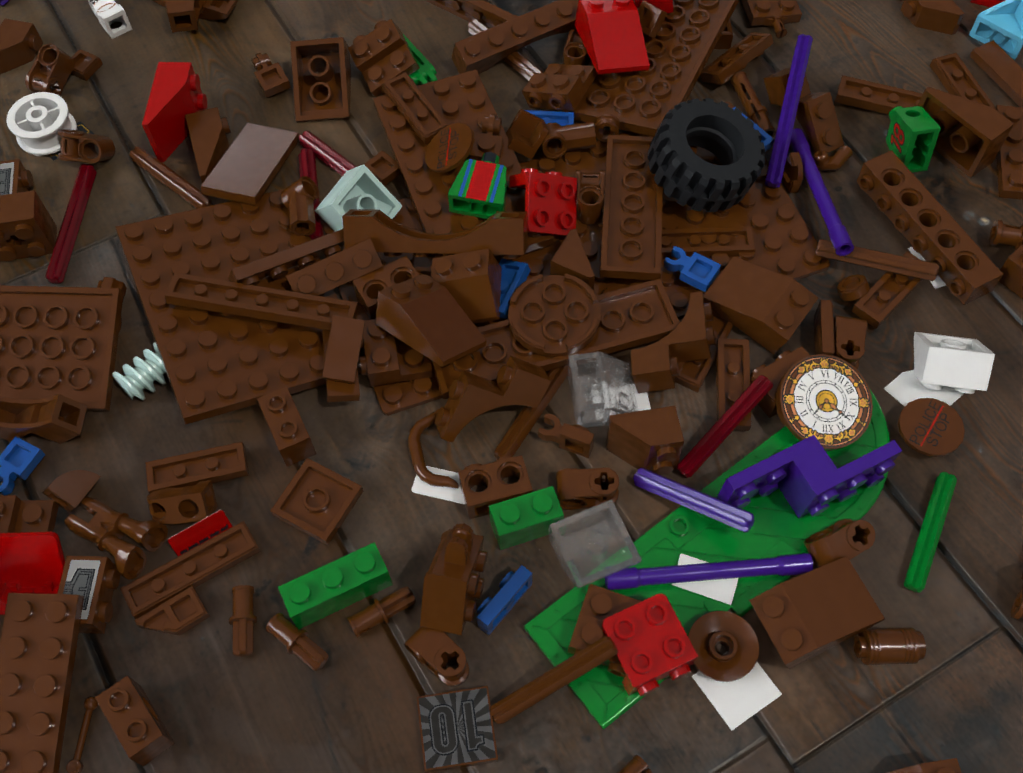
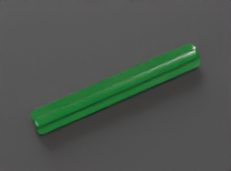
M941 472L937 476L904 581V587L916 593H920L925 588L957 483L956 476L947 472Z

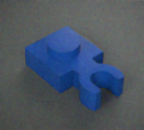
M677 246L672 248L671 256L678 260H672L668 257L664 259L663 266L665 269L672 272L680 271L679 280L705 293L721 268V264L697 252H694L689 257L682 248Z
M15 436L0 455V482L3 481L0 486V493L2 495H9L14 489V481L17 477L26 480L43 459L45 453L34 445Z

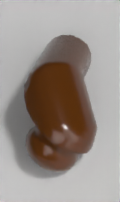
M844 145L833 156H829L828 152L820 150L813 155L819 171L839 170L853 155V151L850 147Z

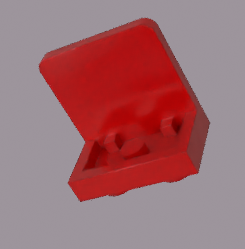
M534 168L521 169L520 174L509 176V188L526 190L525 212H527V232L567 236L570 230L576 229L577 178L562 176L561 172L539 173V170Z
M0 533V615H5L8 593L58 594L65 559L57 533Z
M662 593L656 594L603 620L602 629L605 635L614 641L618 650L616 657L626 675L622 684L628 696L637 691L640 697L658 689L660 687L658 681L670 676L672 681H675L691 672L689 666L699 657L667 596Z

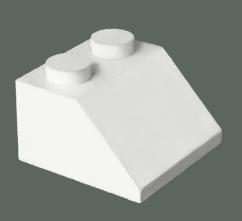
M921 332L914 333V375L923 383L924 387L941 390L943 386L955 387L956 391L968 394L975 393V390L987 391L995 354L979 340Z

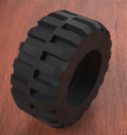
M699 98L688 100L687 103L684 101L675 105L665 115L650 143L648 150V160L650 162L648 165L651 174H655L654 180L658 187L662 186L664 188L663 192L669 198H675L678 200L677 204L683 207L688 205L691 206V210L701 211L706 209V212H717L718 209L720 211L727 210L744 198L761 174L765 164L764 142H761V134L758 129L755 130L753 128L754 123L749 117L746 119L742 116L740 110L728 107V103L722 101L716 103L714 99L709 98L700 101ZM690 146H698L710 151L720 160L722 165H715L701 159L693 152Z

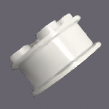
M50 92L32 93L19 99L8 111L6 119L7 126L16 135L19 146L34 156L49 155L61 150V137L58 135V130H77V123L69 113L65 100L59 95Z

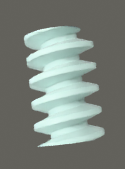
M156 342L153 343L155 353L149 349L143 350L145 361L135 356L133 358L135 368L128 364L122 366L125 376L118 372L112 373L113 378L132 400V397L136 396L144 401L146 399L143 392L144 388L154 393L156 391L153 384L154 381L162 385L166 384L163 376L166 370Z

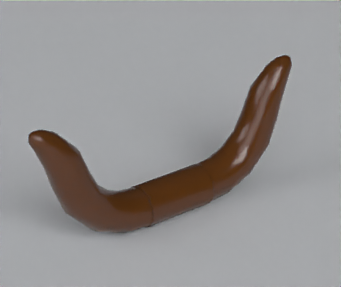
M437 409L430 415L418 420L410 429L408 447L412 465L418 477L431 486L459 488L456 480L449 476L433 474L425 465L420 437L425 429L435 424V418L439 410Z

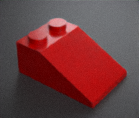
M633 0L578 1L575 27L597 74L649 70L650 64L639 13Z
M158 62L142 126L157 159L161 162H165L189 135L185 115L207 109L206 94H203L201 91L200 77L198 74H195L191 62Z

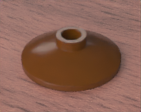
M728 611L706 613L695 621L688 634V638L699 656L693 662V665L704 676L720 682L739 680L745 677L757 662L759 655L757 635L751 625L735 613ZM715 645H724L727 649V654H718L715 650Z

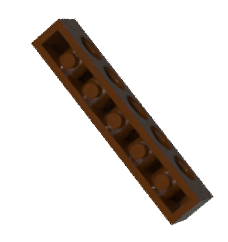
M892 150L863 163L857 178L860 188L871 197L878 209L884 212L894 224L896 230L904 235L917 253H920L927 262L939 265L937 275H939L949 287L950 292L963 305L993 291L1003 273Z

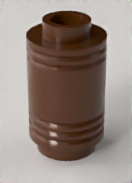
M912 627L866 629L854 638L853 643L855 655L857 658H861L864 665L916 664L919 660H923L926 654V643L923 634L920 631H915Z

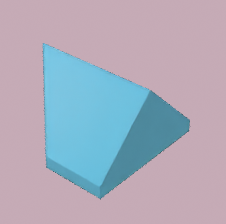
M1005 0L981 12L977 16L969 36L984 44L994 40L1015 60L1023 47V0Z

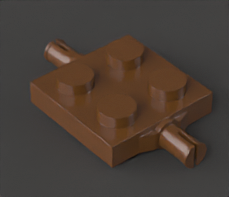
M741 0L751 26H772L778 38L780 36L782 38L787 34L784 24L800 22L802 16L796 0Z

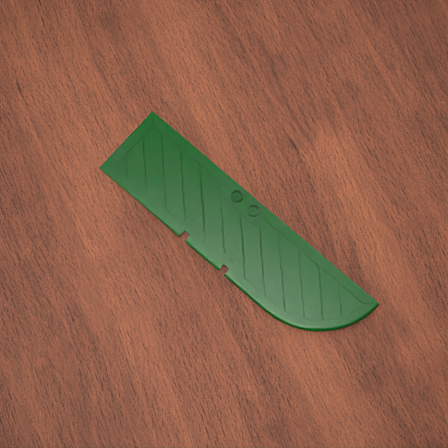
M871 390L873 403L872 417L864 434L857 441L844 448L826 451L837 469L890 442L886 419ZM786 426L700 492L716 498L728 477L800 442V440ZM888 472L883 474L885 478L878 484L867 488L865 484L856 488L857 493L843 502H839L838 499L829 502L830 507L814 517L808 513L798 518L779 488L765 497H761L758 494L750 498L751 502L742 508L754 515L755 522L749 532L740 531L681 505L524 625V629L555 667L574 655L567 651L589 584L606 589L605 569L676 566L681 553L709 563L809 553L804 545L806 538L824 530L838 520H860L868 513L884 487ZM790 575L739 578L731 605L671 584L646 585L638 588L611 591L640 601L659 593L666 595L688 636L695 621L706 613L729 611L731 609L740 617L744 616L753 608L749 601L750 599L785 582L790 578ZM600 664L567 685L604 730L646 695L640 697L637 691L628 696L622 684L624 677L608 672V666ZM668 677L658 681V684L662 683Z

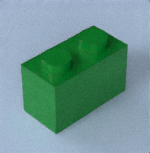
M553 486L489 506L490 522L500 550L563 530L564 514Z

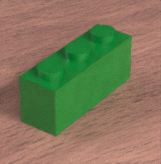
M375 542L287 582L279 586L278 589L290 618L295 626L301 629L392 586L393 583Z

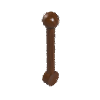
M88 697L84 701L86 711L73 760L69 761L66 766L68 773H81L83 770V763L80 760L92 713L98 707L95 697Z

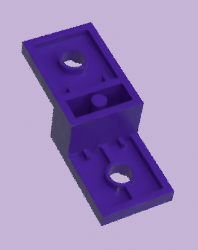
M812 435L728 477L716 498L742 509L751 502L750 498L758 494L761 497L768 496L779 488L798 518L808 513L814 517L830 507L829 502L835 499L843 502L857 493L856 488L864 484L867 488H870L881 482L885 478L883 474L896 466L893 461L902 450L896 441L893 440L837 469L815 435Z

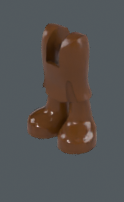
M86 496L79 504L94 516L91 521L87 523L71 513L64 521L71 532L94 543L100 551L109 552L115 559L117 572L128 580L136 578L143 571L147 558L141 548L122 540L124 535L126 534L141 547L151 552L158 550L166 541L168 535L166 525L158 521H138L132 519L127 513L117 512L100 500Z

